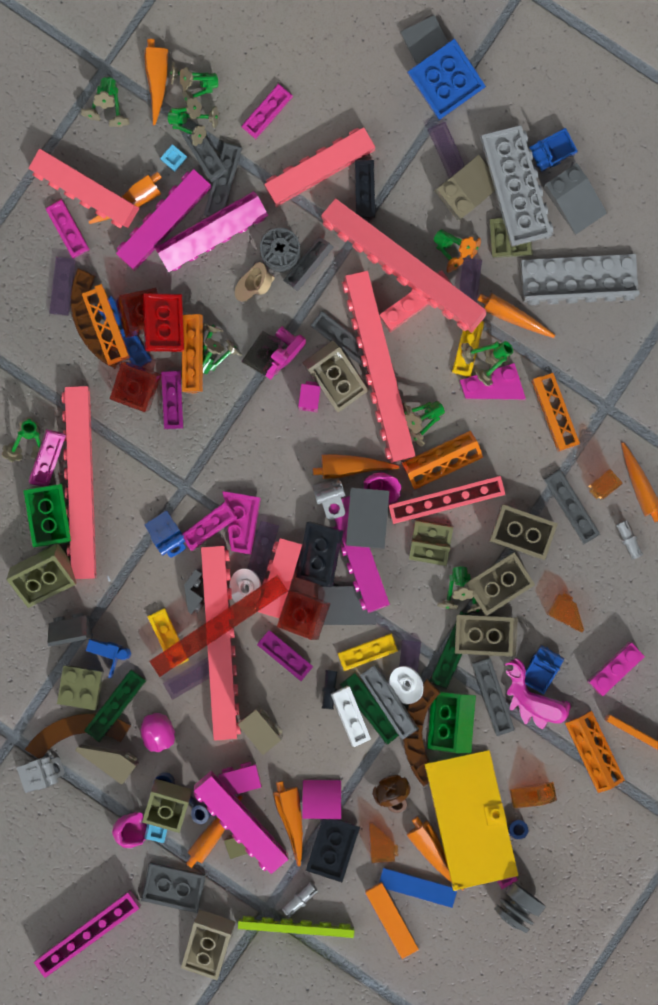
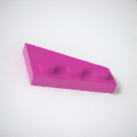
M515 363L494 370L491 373L493 384L490 386L484 385L477 375L460 380L465 399L526 400Z
M223 491L225 502L229 503L238 517L228 524L231 551L251 554L261 498Z

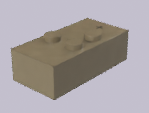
M258 705L238 723V726L260 753L264 755L282 740L283 731L276 722L273 724L269 719V715Z

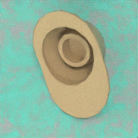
M256 263L238 281L235 287L236 299L243 302L250 299L254 294H265L275 279L274 275L266 270L264 263Z

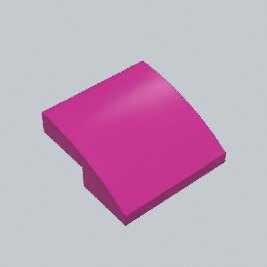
M303 780L302 819H341V780Z

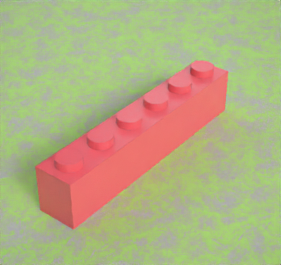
M365 128L352 130L349 132L348 137L336 139L332 142V146L320 148L313 157L307 156L299 161V165L295 167L292 165L284 169L283 174L278 177L274 175L266 180L267 183L264 185L275 206L278 207L355 163V160H360L374 152L375 145Z
M42 149L38 150L28 168L33 171L32 175L41 181L45 178L49 181V186L56 190L60 187L65 190L64 195L73 200L75 197L81 200L79 204L88 209L93 207L96 209L95 213L104 219L108 216L113 219L111 223L119 228L122 225L129 228L140 209Z
M501 476L391 504L388 505L392 524H397L504 496L505 491Z

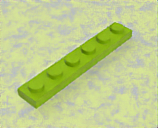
M243 916V919L239 918L238 929L354 938V927H351V924L339 923V926H332L331 922H320L319 925L312 924V921L301 920L300 923H293L292 919H281V922L273 921L274 918L270 917L254 920L253 916Z

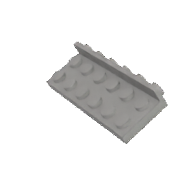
M521 125L481 135V142L510 246L540 239H549L553 233V226L551 222H548V208L546 203H543L541 197L543 196V190L541 185H538L536 179L538 178V172L536 167L532 165L533 155L531 149L527 147L528 137L526 131L522 129Z
M636 254L521 260L523 303L528 302V305H539L540 302L547 301V304H558L559 301L566 300V303H578V300L584 299L585 302L589 303L597 302V299L603 298L606 302L616 301V298H623L625 301L635 300V297L640 295L637 281Z

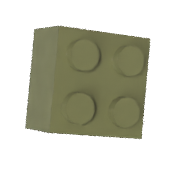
M64 665L57 704L97 710L104 671Z
M155 779L142 822L180 833L192 789Z

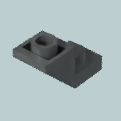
M196 569L184 584L187 608L190 614H193L194 611L198 613L204 605L202 603L204 598L192 590L193 587L197 589L203 581L201 578L203 574Z

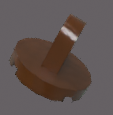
M392 775L380 780L377 788L376 785L373 788L372 795L378 805L388 807L394 813H400L407 807L406 798L410 794L411 787L407 778H402L400 775Z

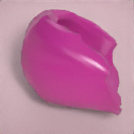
M383 472L373 473L363 482L364 489L389 491L388 505L397 503L401 496V484L397 478Z
M160 713L144 717L140 727L144 746L151 752H161L164 749L170 748L175 741V731L170 719Z
M134 812L118 818L112 829V835L117 844L123 848H133L143 844L146 840L144 836L147 826L146 823L142 822L144 818L142 813Z

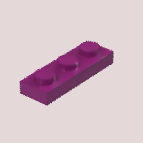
M181 371L161 372L164 430L184 429Z
M270 630L257 644V646L300 681L313 668L308 661Z

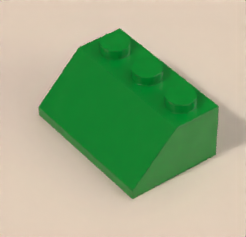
M62 484L23 490L33 548L70 542L71 536Z
M441 692L435 698L430 709L427 749L453 753H471L476 695Z

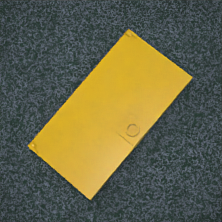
M490 750L424 764L453 891L519 876Z

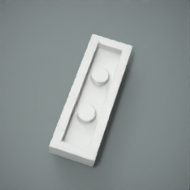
M346 686L331 693L352 747L371 740L350 687Z

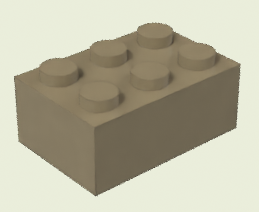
M501 505L489 542L540 560H545L558 523L506 505Z

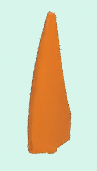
M147 39L145 71L151 94L152 123L155 126L165 93L168 49L156 48L155 39Z
M158 171L152 176L147 175L132 185L121 197L140 207L161 195L154 183L162 177ZM98 215L92 220H90L89 224L105 221L111 218L106 216V218L104 219Z
M493 293L489 297L483 294L479 295L477 300L485 304L484 309H486L487 313L527 330L552 338L555 337V334L506 300Z
M623 442L621 446L639 505L645 517L651 514L654 523L658 522V498L641 466L625 442Z
M324 454L322 455V467L313 468V475H322L323 479H334L370 471L399 469V466L366 457Z
M279 781L276 782L278 791L273 792L277 812L283 821L290 839L297 866L299 867L301 866L303 831L298 788L285 789L284 782Z
M239 795V796L237 797V799H238L240 802H241V799H242V796H241V795ZM218 817L212 821L187 853L191 857L186 864L192 868L197 861L202 864L224 833L225 829L220 824Z
M418 816L413 818L411 821L415 828L406 835L432 866L451 882L445 853L437 834L427 820L422 823Z

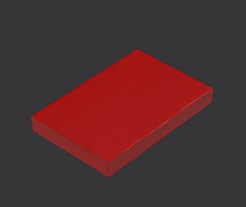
M144 293L145 351L183 352L182 294Z

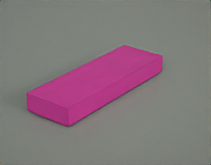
M278 83L243 123L241 128L256 140L293 98V95Z
M62 199L45 208L73 259L90 250Z
M46 429L28 481L30 484L41 487L49 486L66 437L64 433Z
M224 502L182 533L185 543L191 551L238 518L229 503Z

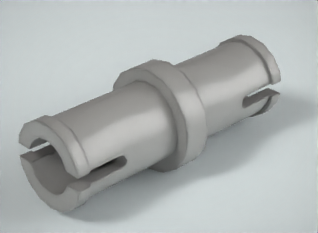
M625 520L616 524L623 538L622 543L626 545L632 557L631 559L642 556L643 553L636 541L637 537L633 535L628 521Z
M310 882L282 908L283 912L290 918L301 906L304 907L307 904L306 902L318 892V889Z

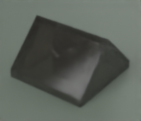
M262 331L241 362L266 379L267 370L274 361L271 358L272 354L277 349H286L287 344Z

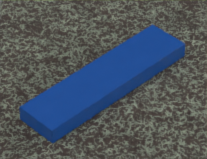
M110 296L108 299L130 355L129 360L134 368L138 370L151 362L152 359L148 352L145 351L143 344L115 300ZM99 311L103 319L106 320L105 314Z
M384 867L379 883L382 882L385 889L453 908L457 891H453L451 886Z

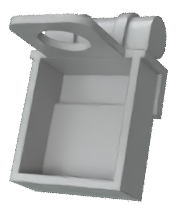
M338 478L312 485L317 504H323L327 519L332 520L345 515L341 500L345 493L342 483ZM337 504L340 510L336 514H331L329 506Z
M50 756L43 757L17 767L25 793L58 783L57 778L65 773L61 760L58 757L50 759ZM53 763H56L58 765V773H55Z

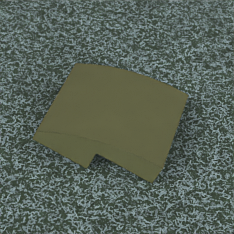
M503 218L490 219L493 258L533 255L532 242L511 247Z
M416 519L409 560L447 566L453 525Z

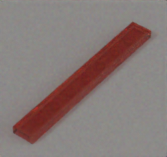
M278 575L149 662L158 676H163L287 593V588Z

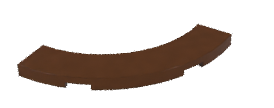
M78 268L71 290V310L74 324L79 336L88 349L99 360L108 365L82 293L92 290L96 276ZM88 296V301L91 304V296ZM111 346L108 353L110 359L120 357L118 349ZM118 363L112 364L110 367L116 369Z
M428 678L423 683L421 698L417 702L409 704L407 709L419 729L403 739L405 754L407 755L410 767L423 787L429 783L424 764L431 763L424 747L423 725L430 705L441 693Z
M96 714L73 715L52 723L39 732L30 741L25 750L39 759L43 758L61 740L86 733L84 732L85 728ZM117 719L105 736L121 742L131 725Z

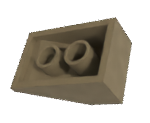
M477 155L434 191L456 220H460L491 195L495 188L489 167L480 155Z
M331 341L302 362L314 381L317 382V385L321 386L322 392L337 413L369 391L341 348L334 341Z
M515 552L465 583L469 589H473L474 598L486 616L535 586Z
M457 615L455 653L516 656L518 617Z
M82 744L75 749L76 752L121 785L126 782L139 764L136 761L137 757L129 751L125 753L123 751Z
M199 909L181 968L218 980L236 921Z

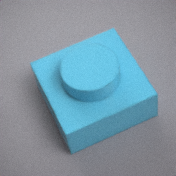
M172 144L160 160L176 172L187 159V156Z
M147 824L144 839L164 843L167 829Z

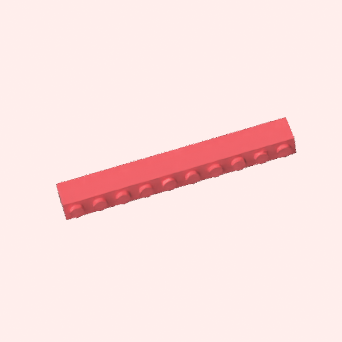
M336 198L321 215L323 225L328 230L336 231L341 240L344 242L348 240L353 244L352 247L357 252H364L368 255L367 258L372 263H379L383 266V271L389 275H395L400 284L411 287L412 292L418 297L423 296L427 299V303L431 307H438L447 319H454L458 322L457 325L462 330H468L472 333L485 318L486 309Z
M364 271L347 275L344 278V282H342V288L344 293L348 294L349 300L346 302L349 312L352 311L353 319H351L352 327L354 330L357 329V346L363 350L364 355L361 356V362L363 367L367 366L368 374L365 375L366 381L372 388V393H370L371 401L373 404L376 403L377 411H375L377 422L381 423V439L386 442L387 448L384 449L387 460L390 459L391 463L415 457V452L369 273Z
M88 386L65 387V392H62V403H65L66 411L62 412L63 422H66V430H63V433L66 435L64 442L67 441V449H64V461H67L68 468L64 469L65 480H68V487H65V498L69 499L66 513L67 518H69L71 536L70 545H67V555L71 556V567L75 579H96L90 388Z
M225 546L201 547L214 740L237 739V734H241V728L238 726L236 715H240L239 703L235 704V696H238V684H234V677L237 676V666L233 665L232 657H236V649L231 644V638H235L234 626L230 627V619H233V607H229V600H232V589L228 588L227 583L228 580H231L230 569L226 568V561H230L229 550H225Z

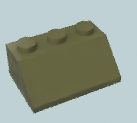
M59 544L10 567L6 579L28 608L76 585V579L69 558Z

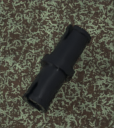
M325 670L321 708L334 710V701L331 693L337 691L336 679L338 671Z

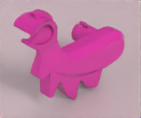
M283 326L280 327L275 336L286 343L288 347L284 350L281 348L277 349L272 354L271 358L274 361L265 375L270 380L282 368L287 366L306 345V339L302 335L294 336Z
M515 658L505 664L513 665L514 667L513 670L508 669L506 671L507 675L512 679V685L508 689L507 695L514 696L510 710L513 711L519 706L524 724L530 722L531 717H533L536 726L544 729L548 722L559 724L568 718L571 709L568 701L564 702L563 700L560 702L534 694L526 688V670L520 659Z

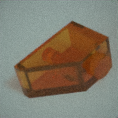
M608 469L589 485V492L595 499L603 500L623 483L611 469Z
M565 593L562 595L557 594L546 615L583 633L584 627L577 604L572 601L573 597Z
M554 782L537 783L510 789L513 808L543 806L557 801Z
M369 822L372 863L394 862L395 856H398V844L394 845L391 837L374 822Z

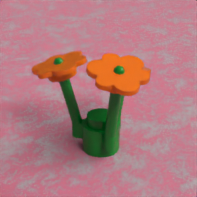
M443 229L439 230L434 237V242L438 244L436 249L441 251L449 260L446 272L450 273L456 270L464 262L463 258L467 257V255H471L470 258L473 259L480 247L481 238L479 237L474 241L473 237L469 236L462 240ZM455 243L460 246L459 252H461V256L459 258H452L445 248H450Z

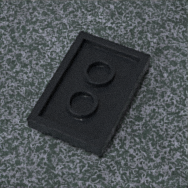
M311 521L306 523L296 578L326 587H333L343 530Z
M322 819L306 871L342 883L360 826L339 819Z

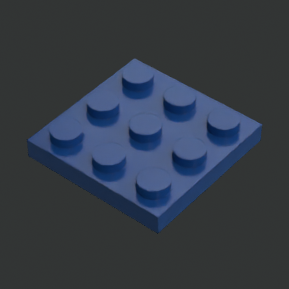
M455 39L407 71V74L438 120L486 87Z

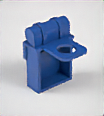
M566 128L541 141L539 140L538 143L529 147L541 172L549 167L550 169L578 152Z
M168 511L144 524L151 536V540L162 556L167 553L172 558L186 549L183 544L185 542L184 535ZM180 546L177 551L171 552V550Z
M90 639L86 648L88 652L113 659L108 678H112L118 659L126 660L131 657L130 649H122L123 646L113 642Z
M540 645L526 669L525 684L544 695L558 670L560 671V666L565 658L549 650L548 647Z

